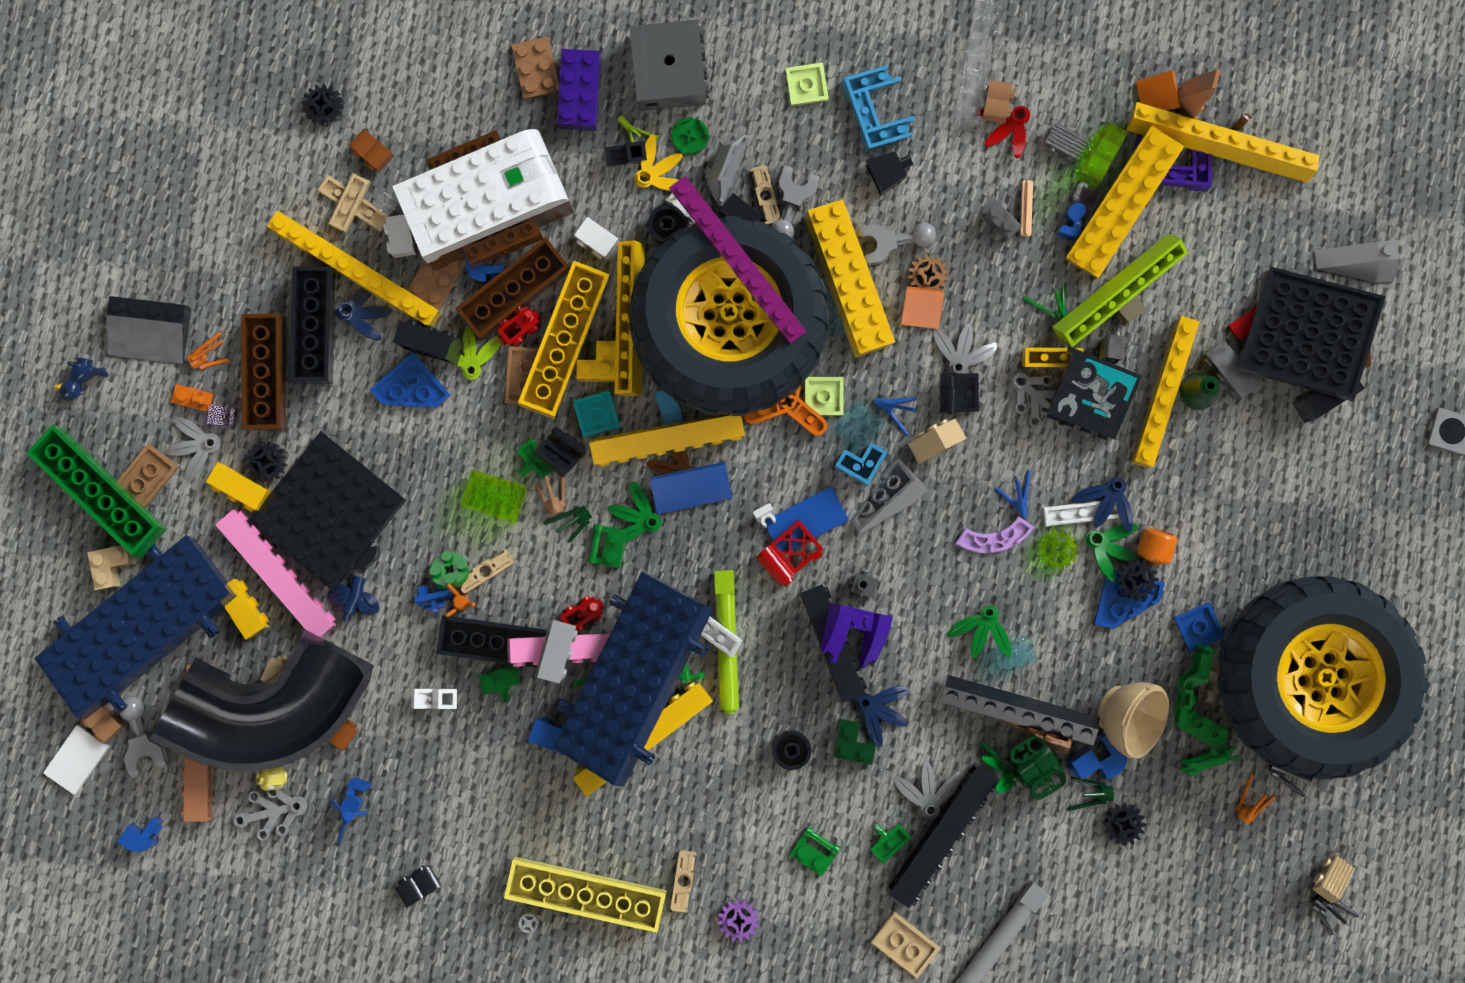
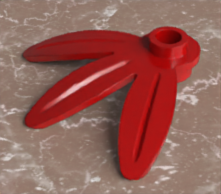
M1025 106L1014 108L1010 119L1006 118L1005 124L1000 125L990 134L985 142V146L990 147L998 144L1014 130L1012 140L1013 154L1015 158H1020L1026 145L1024 124L1030 119L1028 108ZM984 109L974 113L975 117L983 119ZM1019 113L1024 114L1022 119L1017 117Z

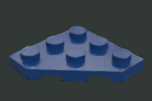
M413 352L370 389L383 405L438 408L451 397L450 393Z
M1114 570L1116 579L1120 578V575L1116 573L1118 570ZM1105 577L1094 624L1114 629L1135 617L1145 609L1160 602L1165 582L1155 581L1154 584L1158 588H1152L1154 594L1149 595L1147 593L1148 599L1141 597L1140 601H1136L1135 596L1132 600H1129V594L1121 595L1123 589H1117L1120 582H1111ZM1131 577L1134 578L1136 583H1144L1138 577ZM1125 580V584L1129 588V584L1127 580ZM1141 587L1137 593L1143 592L1146 587Z

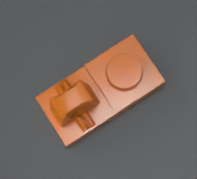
M176 384L171 403L210 412L214 394Z

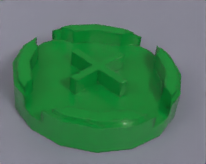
M692 117L679 120L674 125L671 134L673 146L684 155L699 154L705 149L709 138L705 124L701 120Z

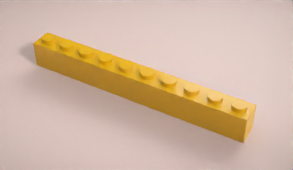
M1137 102L1129 116L1127 131L1145 135L1147 130L1153 126L1182 144L1185 148L1202 151L1206 154L1210 153L1216 157L1309 183L1318 170L1320 155Z
M278 210L268 223L267 227L276 235L326 266L332 267L339 274L423 326L429 325L434 327L441 316V313L436 308Z

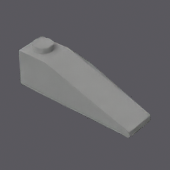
M1397 240L1314 250L1316 270L1340 274L1371 283L1394 282L1399 261Z
M901 459L895 460L883 472L881 477L884 480L879 487H873L871 490L873 492L872 498L869 501H864L851 521L859 533L867 531L910 506L927 491L918 477Z

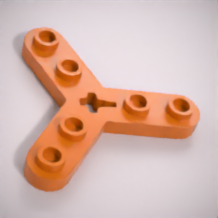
M801 386L792 395L787 396L790 400L793 399L794 401L791 403V407H788L787 404L779 407V404L785 402V399L769 409L743 415V419L747 424L756 425L788 414L814 436H821L827 430L826 420L799 398Z

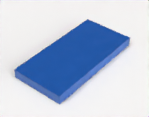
M725 462L649 477L657 514L732 499Z
M831 486L774 515L776 523H773L770 518L765 520V523L773 541H775L798 520L816 538L849 521ZM799 526L792 530V539L803 540V530ZM806 535L805 540H810L809 537ZM781 540L776 544V547L781 552H788L789 541ZM791 541V550L802 545L803 542Z

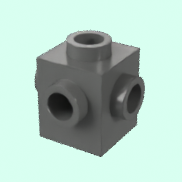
M861 571L860 574L855 573V576L850 577L848 587H851L850 592H853V596L863 600L865 596L873 598L879 580L872 578L871 573ZM861 581L865 583L864 589L860 587Z

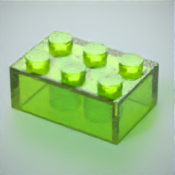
M1107 122L1105 126L1101 125L1092 138L1094 142H1091L1083 154L1084 158H1082L1074 171L1077 174L1074 180L1095 190L1105 176L1128 132L1110 122Z
M472 469L460 506L518 524L529 487Z

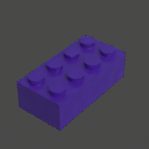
M562 49L557 121L559 129L597 131L601 71L600 51Z

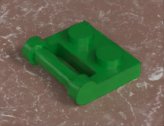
M593 524L592 545L586 562L621 568L628 530ZM607 532L602 558H599L597 554L601 533Z
M808 826L789 855L822 877L841 847L837 844H832L814 832L812 827ZM808 837L830 851L829 855L826 856L806 842Z

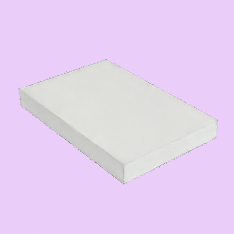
M76 725L43 773L72 794L77 795L110 746L103 741L99 742L91 732L80 725Z

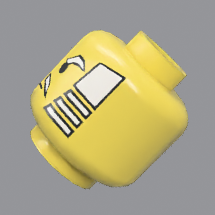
M281 766L260 770L256 774V783L265 791L279 790L287 781L286 770Z

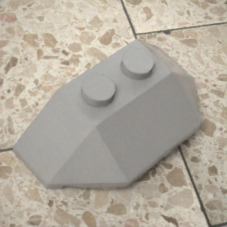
M743 135L721 145L719 151L715 150L712 161H714L712 168H708L705 178H707V185L718 209L725 203L749 141L748 135Z

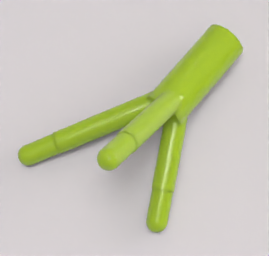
M623 115L617 119L627 130L630 142H634L632 133L638 138L641 137L640 134L646 136L652 134L633 127Z

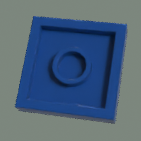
M1206 602L1173 617L1190 653L1198 650L1196 648L1197 644L1207 646L1225 638L1210 602Z

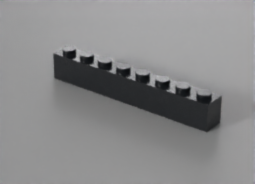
M951 675L947 677L941 703L1093 746L1099 730L1100 717Z

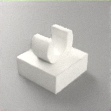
M770 503L753 512L757 522H761L764 528H767L765 520L768 518L772 519L773 523H776L775 513Z

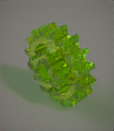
M1052 529V534L1045 532L1046 538L1040 537L1042 544H1038L1037 547L1041 548V551L1037 552V555H1042L1039 561H1046V568L1052 565V570H1056L1057 566H1059L1060 570H1064V565L1071 567L1070 561L1076 562L1074 555H1079V552L1075 551V548L1079 547V544L1073 543L1076 537L1070 538L1071 532L1064 534V530L1060 529L1057 533L1056 529ZM1055 537H1061L1065 541L1060 542ZM1048 542L1049 551L1046 553V544ZM1055 545H1056V546H1063L1062 549L1060 550L1061 554H1060V553H1054V554H1052V553L1054 552V550L1056 549ZM1068 547H1070V554H1069V556L1067 555V549H1068ZM1053 557H1056V558H1058L1061 562H1060V563L1054 562V561H1052V560H1050V559L1053 558Z

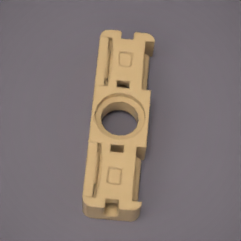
M762 165L752 168L750 173H752L756 187L755 192L759 207H761L764 220L766 221L764 223L771 225L780 220L781 217L767 166ZM768 191L771 194V198L767 201L762 200L760 197L761 192Z
M503 549L504 553L501 552L493 557L491 561L487 559L474 567L473 571L469 572L466 582L460 586L461 591L468 593L513 565L514 560L508 550ZM483 566H488L491 570L490 575L487 577H483L480 574V569Z
M683 849L679 851L671 902L672 911L684 913L688 911L686 908L688 907L694 872H691L693 871L695 861L693 855H697L695 851ZM682 875L689 878V884L686 886H681L678 883V878Z

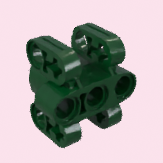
M1032 736L1014 747L1009 753L1008 760L1011 765L1015 766L1014 772L1016 776L1019 777L1023 787L1029 788L1030 796L1033 799H1044L1065 785V772L1041 737ZM1036 742L1039 745V750H1032L1030 743ZM1023 750L1026 751V753L1020 759L1014 758L1015 754L1018 755L1022 753ZM1053 775L1060 778L1059 785L1052 782ZM1047 784L1048 787L1042 791V794L1035 792L1037 787L1041 788Z

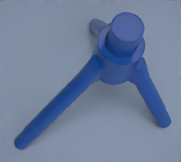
M916 397L890 400L876 398L874 405L885 410L906 436L909 435L892 412L894 408L914 412L915 408L898 405L897 403L915 401Z
M1030 470L1026 474L1023 497L1019 479H1015L1018 499L1013 500L998 487L995 488L996 492L1014 508L1016 507V511L1020 513L1022 519L1028 517L1026 503Z
M330 799L329 802L342 814L343 824L337 840L339 845L341 844L347 823L351 822L354 817L368 814V811L356 813L344 811L333 799Z

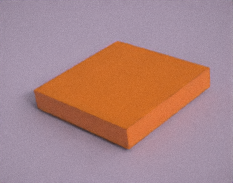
M1173 70L1136 81L1140 103L1166 111L1181 108Z
M906 286L901 325L939 329L945 291Z

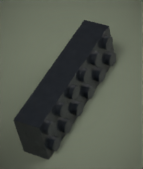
M292 266L289 381L295 384H333L336 271L332 267Z
M823 584L800 593L820 647L830 605L829 598H831L828 587L824 588ZM849 641L844 643L836 663L828 660L831 655L829 651L823 653L843 703L865 695L864 690L867 689L864 679L858 676L857 671H860L856 659L852 660L850 653L853 651Z
M442 615L436 654L513 665V663L508 662L507 639L546 637L548 629ZM525 662V666L537 668V665H533V662Z

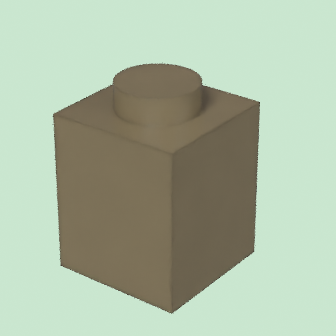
M1135 296L1119 309L1114 317L1119 323L1126 325L1147 308Z

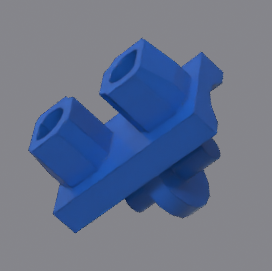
M435 585L436 592L429 594L428 586L417 587V597H414L415 603L419 607L425 606L426 611L433 610L435 615L439 614V608L445 607V602L443 601L453 599L452 593L448 589H441Z

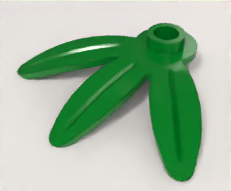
M635 481L630 483V491L640 512L621 505L608 506V511L616 517L636 523L624 528V530H628L626 542L633 540L645 530L655 532L660 529L662 524L659 515L651 513L649 500L644 490ZM650 519H654L656 521V524L654 526H650L648 524V521Z
M1133 523L1130 532H1127L1123 525H1118L1103 533L1092 530L1086 534L1085 542L1089 548L1094 549L1096 563L1100 571L1111 582L1116 581V575L1107 554L1126 562L1128 560L1134 562V559H1138V557L1130 550L1110 541L1119 540L1131 535L1138 530V524ZM1092 537L1096 538V543L1092 541Z
M988 605L983 607L979 615L962 619L947 632V636L953 638L978 626L971 644V657L975 659L984 648L989 630H991L994 641L1006 657L1011 656V645L1008 635L997 621L999 611L994 606ZM987 612L993 613L991 616L986 615Z
M980 741L981 745L994 757L982 756L983 762L1001 773L1002 778L995 786L996 792L1004 793L1010 790L1011 787L1015 788L1018 778L1014 771L1010 772L998 753L985 742Z

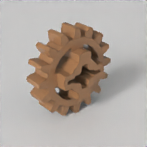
M927 254L924 255V259L920 256L917 257L918 263L913 261L911 265L914 268H909L908 270L912 274L908 276V280H913L910 286L940 290L939 287L944 289L946 285L943 282L949 281V278L945 277V275L949 274V270H944L947 264L940 263L941 257L935 260L934 254L931 258H928ZM928 263L926 267L918 268L920 265ZM935 266L938 267V269L940 270V272H937V270L935 269ZM929 268H931V269H930V272H931L930 275H931V277H930V279L928 280V282H926V281H927V278H926L927 275H926V273H927V271L929 270ZM916 277L921 279L922 285L918 282ZM932 282H939L937 285L929 287Z

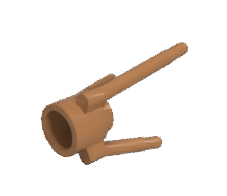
M545 476L544 479L550 498L548 502L539 484H535L543 501L545 511H548L549 515L564 512L563 507L566 506L565 477H561L559 501V497L554 498L548 476Z

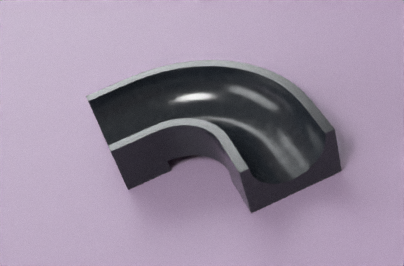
M306 629L301 633L281 670L272 678L260 683L243 684L230 680V674L195 657L149 739L188 759L214 768L231 771H256L280 767L309 755L337 733L367 688L374 665Z

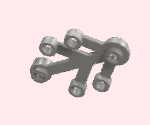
M1017 372L1011 377V386L1017 390L1015 411L1018 414L1026 412L1027 406L1024 403V393L1026 392L1030 396L1031 418L1029 419V425L1031 427H1038L1041 423L1038 404L1042 408L1049 409L1050 403L1044 398H1053L1056 390L1036 391L1031 385L1043 384L1044 387H1049L1053 383V378L1050 375L1029 377L1024 372ZM1018 378L1023 379L1022 385L1017 383ZM1044 378H1049L1050 384H1045ZM1018 405L1024 406L1023 412L1018 411ZM1032 418H1036L1038 420L1037 425L1032 424ZM1054 420V423L1058 428L1063 429L1068 426L1066 424H1060L1058 420Z
M280 789L276 790V795H272L271 790L267 791V795L270 798L277 797L287 804L278 806L263 797L259 791H252L248 795L249 801L252 803L257 802L267 808V810L251 814L239 812L233 817V824L237 828H244L249 822L270 817L264 828L257 833V838L265 841L270 837V832L280 815L289 812L283 824L278 825L276 828V833L279 836H284L289 832V827L294 818L302 815L307 810V801L301 796L292 798L280 791ZM253 793L257 794V800L252 799ZM296 802L300 804L298 810L294 808ZM238 817H242V818H243V823H242V824H239V823H238V821H237ZM281 826L285 827V833L280 832ZM262 831L266 832V838L261 837Z

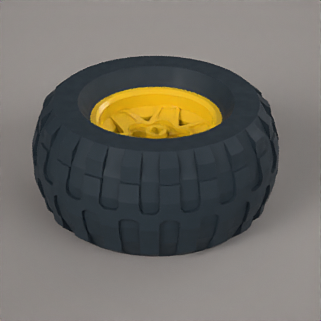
M727 216L719 220L807 332L790 345L757 301L752 300L753 296L696 223L685 229L681 228L667 237L668 239L656 247L647 257L644 266L638 272L634 281L629 303V325L638 360L660 390H663L679 404L708 415L743 416L775 406L778 402L797 391L816 367L824 348L829 325V310L823 280L820 279L813 260L797 246V242L785 233H779L772 229L770 225L757 220L752 222L742 220L741 217ZM731 282L733 284L728 287L725 283ZM704 293L706 300L703 302H696L698 298L701 296V294ZM721 296L724 302L717 304L714 302V298ZM740 296L744 301L737 304L733 301V298ZM749 312L754 317L751 320H746L743 315ZM712 313L715 317L709 321L704 318V315ZM764 324L762 331L756 338L752 327ZM694 325L706 327L703 338L699 335ZM717 329H721L725 334L722 337H717L714 332ZM736 329H741L744 331V335L737 337L733 332ZM728 341H731L738 349L728 350L721 348Z
M1311 576L1276 584L1261 595L1253 598L1245 606L1242 613L1234 619L1227 631L1228 636L1219 653L1220 675L1217 677L1218 690L1222 695L1224 703V713L1236 730L1240 740L1248 748L1253 750L1266 763L1283 771L1313 779L1352 777L1368 768H1374L1391 756L1390 753L1395 749H1399L1411 736V729L1415 723L1419 722L1424 707L1421 706L1424 693L1428 692V678L1425 677L1424 669L1426 658L1422 647L1418 646L1414 629L1406 618L1399 615L1397 608L1388 599L1355 581L1332 576ZM1324 640L1325 642L1320 650H1317L1311 644L1315 641ZM1327 653L1330 655L1329 663L1324 661V656ZM1346 653L1348 654L1351 660L1345 659ZM1307 657L1311 659L1309 667H1306L1304 663ZM1294 658L1298 669L1288 673L1290 663ZM1340 668L1344 673L1342 678L1337 676V671ZM1300 676L1305 678V683L1302 686L1298 683ZM1333 687L1337 689V695L1335 697H1332L1331 690ZM1314 691H1317L1318 698L1317 700L1313 701L1311 697L1312 693ZM1293 695H1303V707L1296 701ZM1330 705L1334 706L1337 709L1335 711L1326 713Z

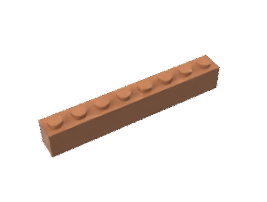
M187 665V668H185L184 676L188 671L190 665ZM183 756L185 758V766L182 767L184 785L181 789V795L184 797V805L181 807L183 822H207L212 820L213 767L200 764Z

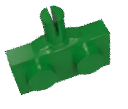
M531 438L517 450L526 463L517 472L523 477L530 470H533L544 479L553 470L533 456L534 451L539 446Z
M513 665L478 676L483 695L493 692L500 693L502 703L510 701L507 690L512 686L521 684L517 667Z
M877 823L876 827L874 826L872 829L879 835V839L870 850L884 864L912 837L899 823L886 832Z

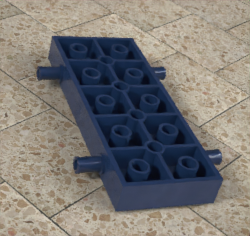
M185 535L163 554L154 543L146 552L153 562L71 628L64 616L57 618L59 622L53 621V624L62 635L34 659L77 719L86 720L109 702L116 710V713L123 712V707L126 709L128 705L119 694L201 627L209 639L215 637L214 633L218 634L220 632L211 619L220 613L237 595L229 587L227 580L195 538Z
M642 571L627 600L617 594L611 597L616 601L610 600L609 604L621 610V613L575 705H572L565 699H561L558 702L563 706L557 705V710L569 717L553 747L610 784L623 787L626 785L638 759L647 765L653 763V760L650 758L655 759V754L649 752L644 747L692 651L702 658L708 654L702 650L709 652V646L701 643L698 639L713 611V608L657 577Z

